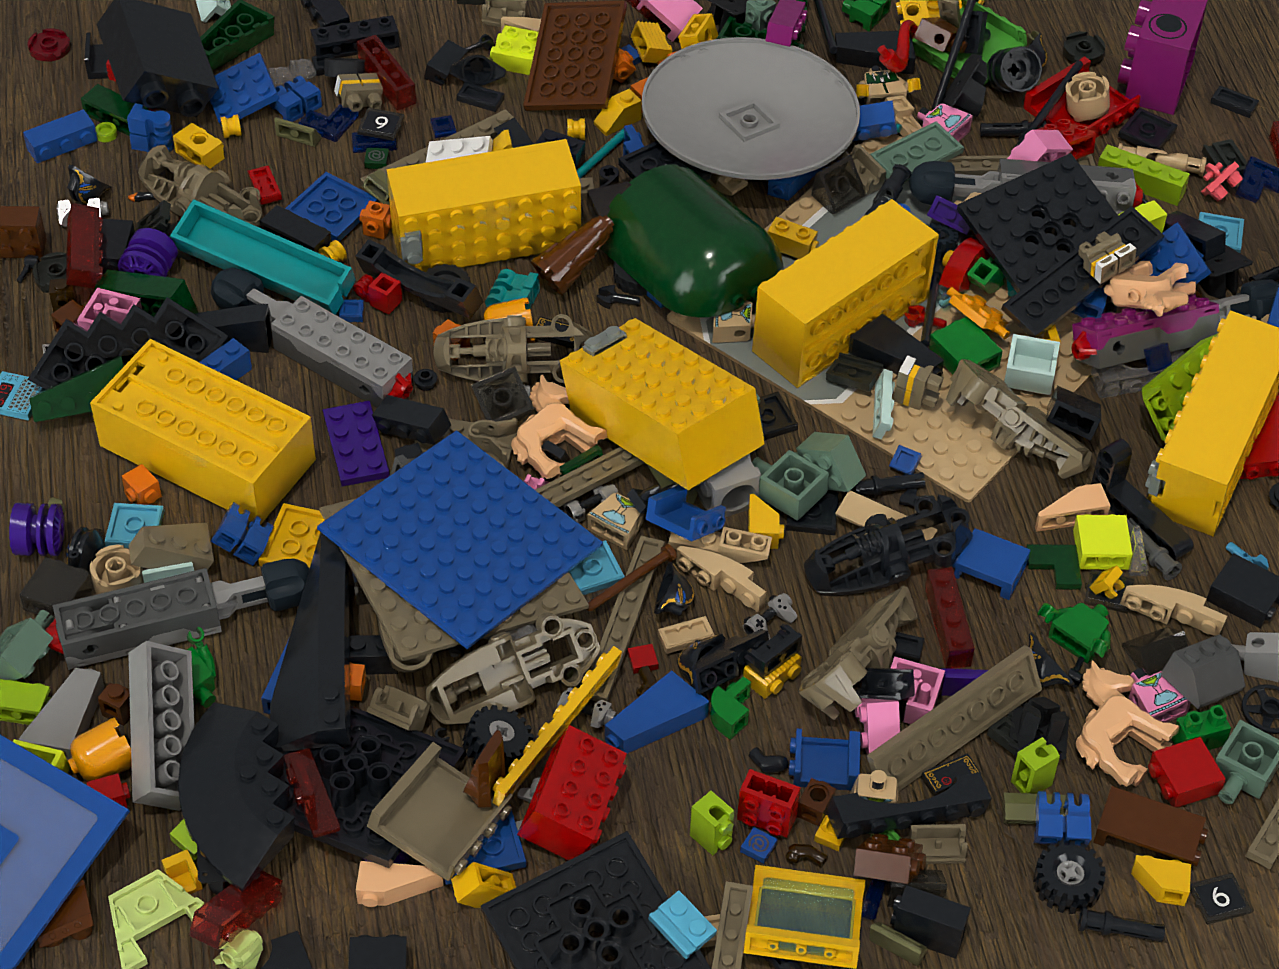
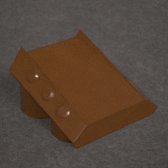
M500 730L494 732L476 760L470 774L471 776L463 793L472 798L478 807H491V799L495 793L492 790L493 786L500 777H506L503 737Z
M84 879L78 882L38 937L40 948L59 946L64 938L68 936L75 940H83L91 935L94 920Z

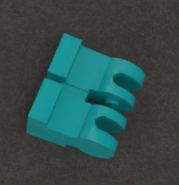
M502 269L485 300L486 307L496 303L527 297L529 304H525V309H531L540 291L539 274L530 272L527 276L516 274L510 269Z

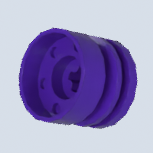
M141 228L133 234L127 248L124 250L118 262L119 271L166 277L177 257V246L165 233L152 228Z
M15 503L11 511L9 525L12 553L14 555L31 556L37 545L40 556H45L47 553L50 556H59L65 535L62 506L60 504H51L49 507L47 503H43L40 505L37 514L34 503Z

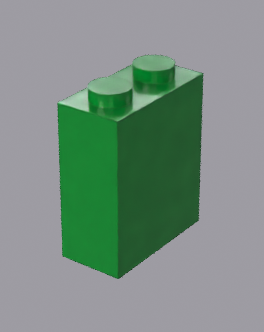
M967 316L960 320H955L942 329L935 330L930 336L929 349L944 359L943 365L952 375L957 370L961 359H969L989 372L1000 367L1003 350Z

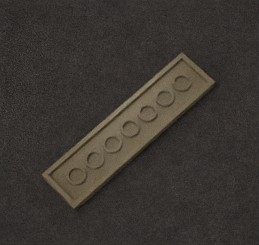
M1026 645L1022 646L869 753L867 759L871 772L882 770L887 776L895 777L898 782V791L919 778L922 772L933 768L1012 710L1040 692L1042 687L1032 648Z

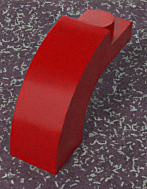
M970 237L955 249L944 268L939 285L947 288L954 287L958 292L969 290L971 282L968 279L967 273L980 257L988 260L990 257L979 240Z

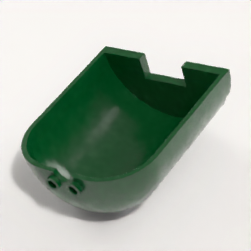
M672 164L652 168L630 181L631 186L623 194L618 193L608 206L610 211L607 216L614 223L612 227L614 231L600 249L662 305L678 314L690 317H715L741 308L745 304L746 298L750 297L753 302H756L758 286L763 281H768L774 277L780 270H784L780 250L770 234L688 167L684 168Z

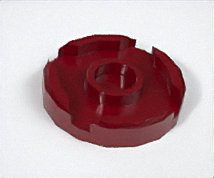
M47 28L43 29L42 33H34L28 39L27 46L33 58L51 62L66 56L70 51L71 42L69 36L64 31Z

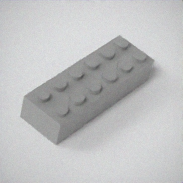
M145 641L128 653L133 803L180 811L178 789L180 762L185 745L194 729L192 655L189 650Z

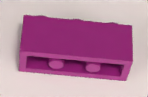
M779 0L768 22L765 41L790 47L793 40H797L803 23L806 21L807 11L804 10L806 2Z

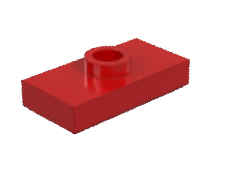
M269 165L247 171L252 186L260 192L261 205L282 200L281 192Z

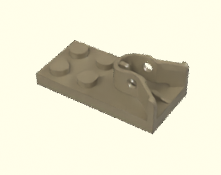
M449 418L451 427L440 441L457 430L496 461L502 462L505 468L508 469L513 454L511 442L517 436L518 421L516 418L497 422L478 420L474 423ZM415 440V443H419L423 453L434 446Z

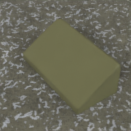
M277 117L274 119L277 136L316 147L321 140V135L314 128Z
M881 922L874 923L870 927L869 939L871 942L916 966L920 965L927 951L926 946Z

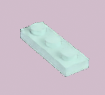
M883 369L875 383L872 437L882 439L886 431H890L893 425L891 412L894 406L892 393L895 388V382L892 381L893 371Z

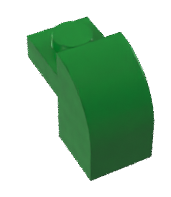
M991 256L988 260L980 257L967 273L969 281L988 294L995 293L1004 285L1003 279L1005 276Z
M744 676L736 683L732 682L726 691L717 686L711 697V722L729 740L748 725L749 709L743 703L750 697L751 682Z

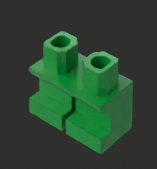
M845 0L842 4V12L850 15L849 22L857 20L863 23V29L870 32L890 12L891 0Z
M1220 704L1211 706L1210 710L1203 712H1188L1186 716L1176 719V724L1180 726L1179 733L1173 736L1171 740L1175 745L1201 737L1208 750L1223 747L1231 731V727L1226 719L1227 714Z

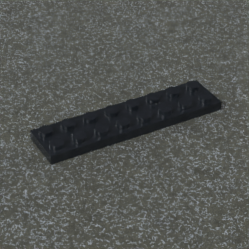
M1131 206L1085 242L1095 246L1096 237L1100 233L1105 231L1110 236L1118 233L1121 237V242L1125 245L1131 243L1136 247V262L1163 240L1164 235ZM1078 246L1005 302L1001 310L1030 337L1038 338L1109 283L1110 279L1100 284L1083 268L1084 260L1079 255Z

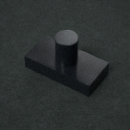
M972 12L963 39L968 42V46L964 51L965 54L982 55L984 41L989 40L991 36L990 30L986 28L988 12Z

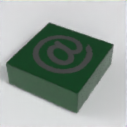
M367 148L364 161L365 168L381 169L387 166L389 149Z

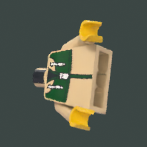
M873 66L869 72L864 74V80L856 85L855 93L858 99L864 98V105L885 102V99L888 97L903 95L906 98L907 93L921 90L920 78H911L906 82L890 70L882 71L879 66Z

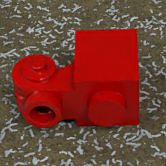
M381 273L375 280L370 275L365 274L353 285L354 292L361 297V300L370 302V306L388 315L402 301L401 281L384 273Z

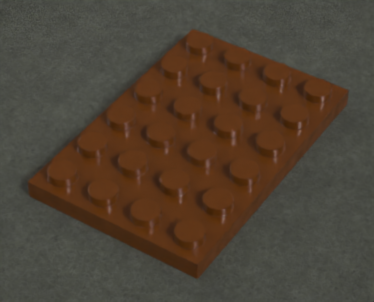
M625 0L544 4L523 103L525 111L607 109L627 9Z

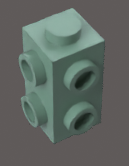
M748 0L746 3L745 22L752 24V28L755 30H767L768 22L776 8V3L773 0Z

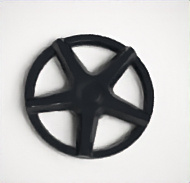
M1264 684L1251 688L1245 693L1241 703V711L1245 719L1252 726L1265 733L1279 734V728H1270L1275 718L1279 719V700L1269 697L1264 689L1269 688L1279 691V686ZM1257 690L1262 703L1260 705H1246L1250 694ZM1248 712L1261 713L1263 715L1262 725L1257 723Z

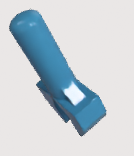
M1233 542L1227 544L1226 550L1231 554L1234 553L1268 570V561L1262 554L1257 557H1251Z

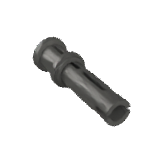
M1132 518L1127 519L1130 539L1147 555L1149 564L1157 567L1162 572L1165 580L1168 581L1175 578L1182 570V564L1179 561H1175L1169 555V551L1166 548L1159 547Z

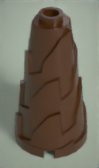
M599 215L591 219L578 230L572 231L560 242L554 243L531 261L533 268L542 279L545 278L549 282L547 284L556 293L562 296L582 274L581 271L596 256L595 253L608 240L609 235L614 231L612 228L614 226L613 221L607 215L603 217Z

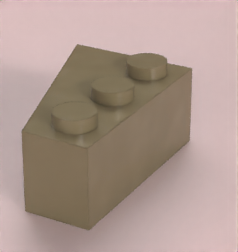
M207 523L143 526L128 545L131 565L148 569L192 562L194 571L204 568L208 570L214 562Z

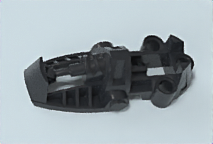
M938 494L936 501L931 496H920L915 501L914 514L898 520L892 517L887 519L885 514L872 515L867 519L864 527L842 535L820 550L815 549L804 562L805 573L813 588L821 596H840L869 592L905 581L911 575L908 565L921 560L925 564L934 562L938 567L948 568L954 564L955 558L963 552L973 537L970 530V516L965 509L959 508L950 497ZM925 509L930 510V512L923 513L921 511ZM942 523L947 534L925 540L923 531L921 529L916 530V527L923 526L927 529ZM945 550V551H948L949 553H948V554H941V553H939V552ZM858 557L861 558L864 566L829 581L828 574L836 569L835 564L847 559L851 561Z

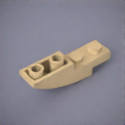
M723 527L722 533L713 532L692 542L671 532L668 544L674 549H677L679 546L704 549L728 557L738 563H747L768 559L772 537Z
M679 546L677 548L676 564L682 571L688 572L695 577L701 585L707 586L713 591L722 586L727 593L733 594L745 606L751 607L758 613L765 607L766 591L753 582V571L715 552L687 546Z
M1126 586L1120 602L1121 605L1130 610L1149 616L1153 620L1167 624L1171 617L1213 636L1220 634L1227 618L1226 615L1205 607L1204 604L1207 598L1166 586Z

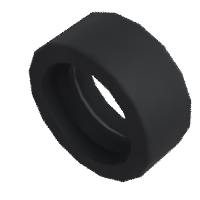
M325 58L324 75L327 77H337L338 74H357L358 76V74L365 73V60Z

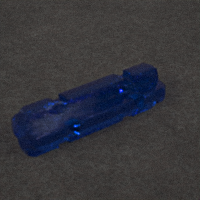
M871 879L861 915L863 918L870 920L876 918L886 880Z

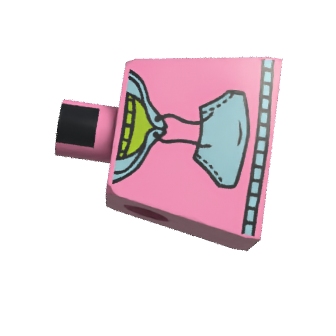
M939 104L933 111L922 107L918 112L917 118L923 121V127L937 121L959 142L970 132L973 115L946 104Z
M1143 668L1136 669L1130 675L1135 680V683L1131 687L1129 700L1134 702L1141 710L1162 722H1169L1188 713L1191 702L1161 675L1162 671L1148 676Z

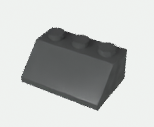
M1220 634L1175 651L1161 673L1197 709L1243 691L1246 687L1239 651L1231 645L1227 638L1222 637Z

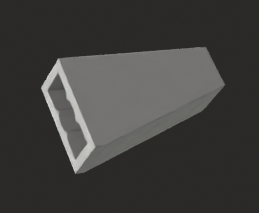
M75 668L23 732L19 740L61 750L64 752L67 760L71 759L70 745L74 738L88 730L99 703L98 696L104 690L101 672L93 669Z

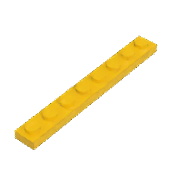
M613 646L607 654L605 652L601 654L596 663L597 667L593 671H587L582 679L583 684L579 688L574 687L567 698L568 702L564 706L562 704L558 706L553 714L554 719L550 723H544L539 730V737L535 742L531 740L526 745L521 759L516 758L511 763L507 776L505 778L500 777L496 781L492 789L495 792L493 804L499 807L509 793L514 794L563 734L568 725L572 723L618 667L622 654L621 650Z

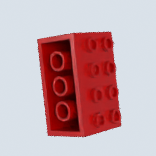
M568 725L551 749L517 835L567 860H571L589 851L592 844L595 845L601 836L602 830L599 829L601 822H605L610 812L607 804L609 800L612 801L618 791L619 786L615 785L617 779L620 780L626 770L627 765L623 763L627 753Z

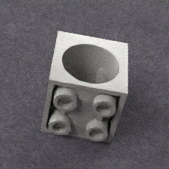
M750 454L694 488L706 511L723 505L726 507L725 517L748 510L750 494L759 496L761 473L757 466L754 467Z

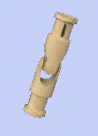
M1119 143V149L1145 158L1150 153H1157L1155 157L1156 162L1184 172L1199 174L1200 177H1203L1206 165L1205 157L1198 159L1188 157V154H1168L1164 150L1141 146L1134 148L1123 146V143Z

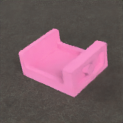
M640 0L641 2L636 7L640 10L645 5L671 29L666 37L672 42L682 32L692 15L699 14L703 9L694 0Z

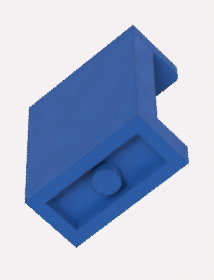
M680 485L653 495L648 499L646 520L691 542L723 529L726 507L720 505L705 511L687 503V489Z
M974 528L970 543L955 558V562L952 565L955 568L953 577L959 579L961 573L964 572L1002 587L1000 597L1009 600L1028 564L1030 549Z
M797 728L796 737L790 738L789 753L794 754V760L789 761V776H794L793 785L807 787L809 781L813 778L818 781L827 782L836 790H852L860 774V732L850 731L849 739L842 740L802 737V729Z

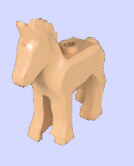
M1139 261L1112 277L1103 290L1107 296H1111V301L1115 306L1153 310L1160 317L1165 312L1187 304L1188 295H1192L1196 291V282H1176L1179 279L1186 278V273L1189 272L1187 264L1175 263L1162 274L1149 276L1153 274L1151 262Z
M541 375L540 382H536L531 388L532 392H530L529 396L532 406L536 408L538 413L529 416L518 428L517 436L513 438L511 447L514 455L517 454V461L521 462V465L528 462L540 473L542 478L552 479L554 477L557 479L562 474L559 467L565 463L556 462L546 456L542 449L546 440L555 445L565 440L583 453L597 445V441L600 439L604 440L607 438V431L599 427L587 425L580 418L576 417L565 406V404H569L566 388L553 382H547L545 377Z
M1092 660L1091 668L1086 669V673L1082 676V689L1087 692L1086 696L1099 709H1092L1086 717V723L1083 726L1081 735L1075 743L1076 749L1082 758H1086V765L1090 766L1091 769L1099 765L1102 771L1110 774L1119 785L1123 784L1127 787L1132 784L1137 787L1145 778L1147 768L1142 765H1132L1121 761L1116 756L1113 747L1129 735L1152 752L1172 746L1169 740L1179 733L1180 726L1159 721L1149 713L1141 710L1134 702L1121 694L1131 691L1135 680L1129 675L1116 674L1104 668H1099Z

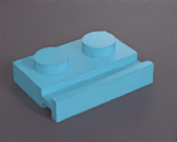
M679 890L661 904L655 912L650 913L648 920L685 959L689 958L694 951L696 952L717 933V929Z

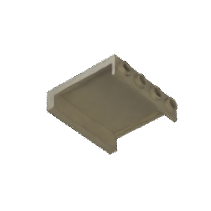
M432 742L372 810L367 827L449 881L455 873L458 875L462 873L468 863L467 858L470 855L473 857L477 855L483 845L482 840L485 837L489 839L498 827L496 823L499 820L504 821L512 810V807L509 805L513 795L509 793L499 807L492 803L493 798L491 799V807H478L469 795L463 793L469 777L440 759L439 754L442 747Z

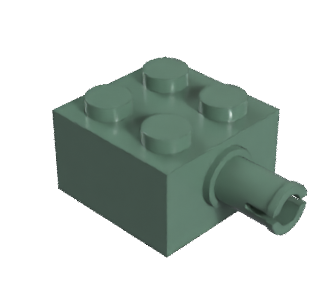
M813 432L796 448L797 452H794L829 472L828 490L849 492L866 476L849 435Z
M788 450L773 465L768 464L759 457L752 461L754 467L757 466L761 473L758 497L797 521L827 493L829 472L791 450Z
M40 610L34 620L30 617L7 627L0 636V679L14 681L19 678H27L35 669L33 664L36 660L44 657L49 651L48 645L53 640V637L45 630L54 620L52 615L48 619L46 618L49 612Z
M1242 720L1238 722L1215 761L1226 778V783L1218 794L1221 801L1233 804L1240 790L1258 799L1261 798L1279 768V739Z

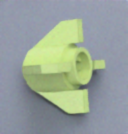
M249 929L223 930L212 937L218 948L223 949L220 955L213 959L216 964L224 963L230 969H256L259 957L263 951V940L256 931Z

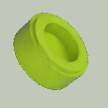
M102 122L95 127L98 141L111 142L116 139L117 129L113 123Z

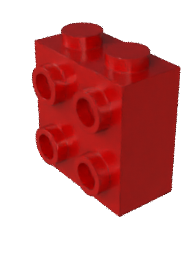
M1059 119L1055 123L1046 124L1044 127L1036 129L1059 130L1073 150L1070 153L1075 159L1094 153L1096 132L1089 130L1087 126L1075 125L1067 119Z
M1201 737L1153 751L1148 764L1149 773L1152 778H1156L1160 785L1162 796L1170 802L1171 806L1176 808L1218 795L1226 780Z
M749 769L739 792L737 820L742 821L748 826H756L767 830L773 835H781L788 838L797 818L801 787Z

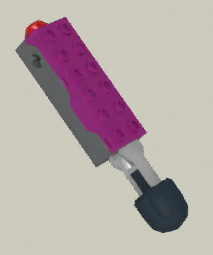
M1258 280L1245 283L1241 287V293L1218 300L1197 298L1195 294L1188 295L1187 304L1165 312L1160 317L1153 310L1125 308L1122 309V313H1103L1100 318L1096 319L1094 317L1082 318L1081 322L1072 324L1074 341L1071 347L1072 354L1076 361L1101 369L1193 347L1199 341L1217 334V328L1221 319H1226L1230 310L1250 318L1256 316L1260 320L1265 315L1270 314L1279 283L1274 280Z

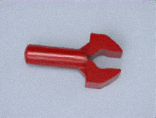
M924 306L908 307V313L904 312V320L908 326L915 328L919 323H924ZM934 317L933 326L942 329L947 326V321Z

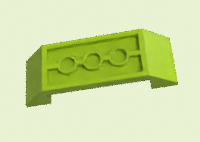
M1213 336L1199 341L1141 388L1143 401L1162 441H1165L1168 431L1170 429L1173 430L1175 426L1173 423L1178 410L1182 411L1187 391L1190 392L1192 389L1193 378L1201 370V361L1204 355H1208L1210 351L1208 348Z

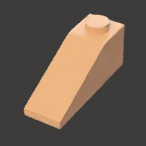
M1086 484L1076 487L1040 511L1035 525L1036 532L1074 526L1077 515H1108L1110 503L1102 484Z
M360 861L356 885L357 904H363L367 907L387 906L444 886V878L423 865L392 863L390 868L374 862Z

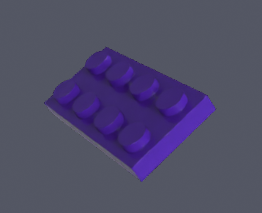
M370 400L323 409V417L341 487L389 477V470L378 429L372 417L373 411Z

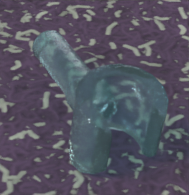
M939 287L937 302L940 307L946 308L951 305L949 303L950 297L946 294L947 292H944Z

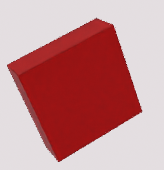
M653 644L627 648L633 674L638 673L639 669L643 666H649L651 671L658 669L659 664Z

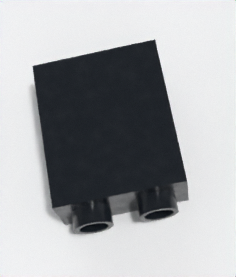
M113 0L96 24L123 101L141 104L147 108L180 113L187 117H198L219 89L191 13L140 0Z

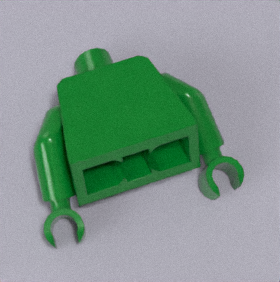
M1044 603L1039 609L1037 615L1045 617L1044 621L1046 623L1052 622L1048 638L1076 657H1084L1085 663L1088 664L1095 653L1103 658L1104 654L1109 652L1111 633L1108 631L1110 622L1106 619L1108 610L1104 605L1097 604L1091 609L1084 603H1078L1074 607L1070 606L1056 610L1052 605Z
M197 627L199 639H194L190 631L187 634L189 643L195 644L197 647L194 649L191 646L187 649L191 651L193 705L199 702L204 708H208L216 700V696L212 692L215 689L214 679L217 673L215 660L207 644L202 642L204 631L202 628Z

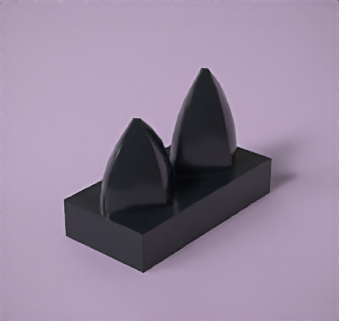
M659 484L644 490L633 488L627 496L639 513L646 514L649 497L674 488L676 484H670L660 489Z

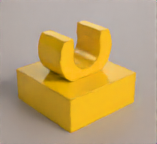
M1116 565L1103 571L1089 588L1095 595L1104 591L1109 599L1117 597L1118 594L1114 591L1113 587L1117 591L1125 587L1123 582L1118 579L1123 574L1122 570Z
M825 815L815 834L814 841L839 852L846 838L837 839L828 816Z

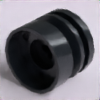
M1018 46L998 50L987 62V79L991 86L999 92L1027 91L1033 88L1041 78V60L1036 52L1028 47Z

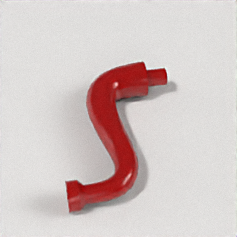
M905 20L901 24L896 52L893 49H887L885 45L878 48V52L881 54L879 61L891 72L899 73L908 64L910 31L913 33L912 37H914L918 28L912 20Z

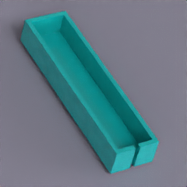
M194 199L170 235L180 251L224 270L237 268L247 271L261 279L263 287L294 301L303 296L335 315L344 302L342 296L347 297L356 282L351 267Z

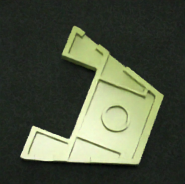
M158 869L108 896L122 969H140L147 965V958L136 941L184 914L189 916L200 934L223 922L219 912L216 910L212 911L205 906L202 900L191 896L184 890V887Z

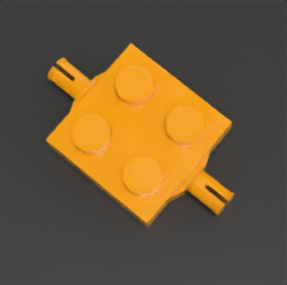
M954 287L947 291L946 294L951 297L949 303L983 329H990L1004 340L1009 337L1010 331L1005 329L1009 322L1003 318L1002 312L987 306V301L979 295L961 294Z

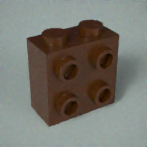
M873 834L872 837H868L856 848L854 875L909 884L925 868L926 854L922 853L923 845L916 844L915 840L909 838H900L899 841L888 839V836L884 834Z

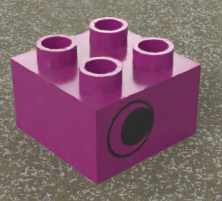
M1141 0L1135 24L1142 27L1131 25L1124 50L1128 51V57L1133 58V60L1124 58L1117 83L1127 85L1125 97L1132 99L1139 94L1141 96L1140 107L1174 115L1194 60L1208 0Z

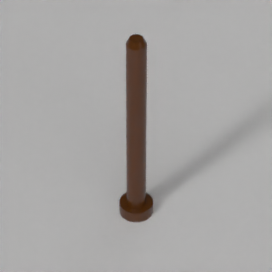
M670 544L661 547V552L588 601L589 608L586 610H595L665 561L672 562L677 558L675 549Z

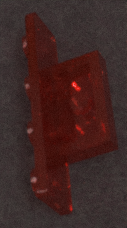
M310 749L284 755L289 784H294L295 800L297 805H302L313 837L317 838L340 831L339 822Z

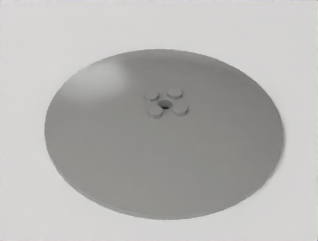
M736 37L714 39L683 48L667 57L652 71L642 93V112L646 125L652 135L665 149L692 166L714 174L740 179L772 180L789 178L821 168L835 160L849 147L856 136L860 119V106L857 95L848 80L834 66L819 56L799 47L766 42L765 39Z

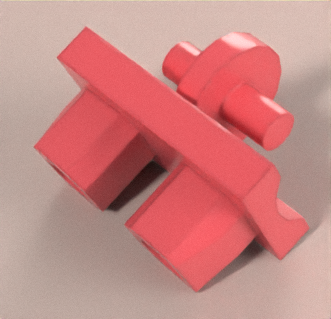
M1235 161L1228 165L1221 173L1219 170L1223 165L1220 162L1215 166L1211 163L1205 166L1207 173L1203 176L1204 180L1209 181L1211 178L1213 180L1201 191L1204 196L1209 194L1218 202L1228 193L1221 185L1224 180L1233 188L1243 179L1236 170L1239 165Z

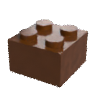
M0 206V258H25L26 255L43 257L47 238L40 207Z

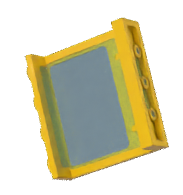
M755 865L753 891L743 953L856 969L860 948L859 937L865 880Z

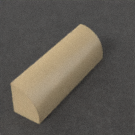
M851 490L847 492L835 513L837 517L859 527H864L867 519L876 514H885L887 519L892 517L895 520L906 517V515ZM923 526L916 527V530L921 529L923 531L925 540L938 537V529L933 527L926 529Z

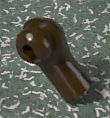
M643 666L638 671L643 681L641 687L636 688V695L638 697L657 683L649 666Z
M792 844L788 847L789 851L786 853V858L793 863H798L801 857H805L819 867H822L828 859V855L810 844Z

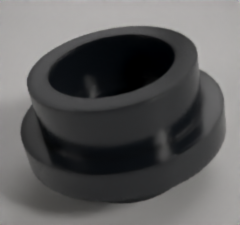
M421 369L415 373L414 383L420 390L429 391L437 383V374L431 369Z

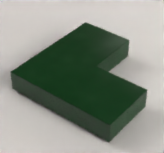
M1026 545V548L1030 549L1028 569H1053L1056 589H1081L1082 581L1076 545Z

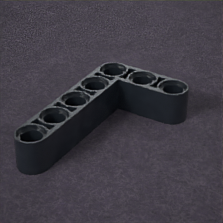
M1119 438L1099 451L1091 485L1101 483L1110 503V510L1115 515H1126L1128 520L1132 518L1159 547L1166 548L1169 551V555L1176 561L1194 548L1193 541L1184 530L1125 480L1132 450L1125 440Z

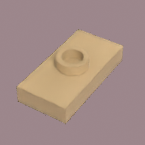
M706 616L658 629V637L666 654L683 650L696 640H706L715 636Z

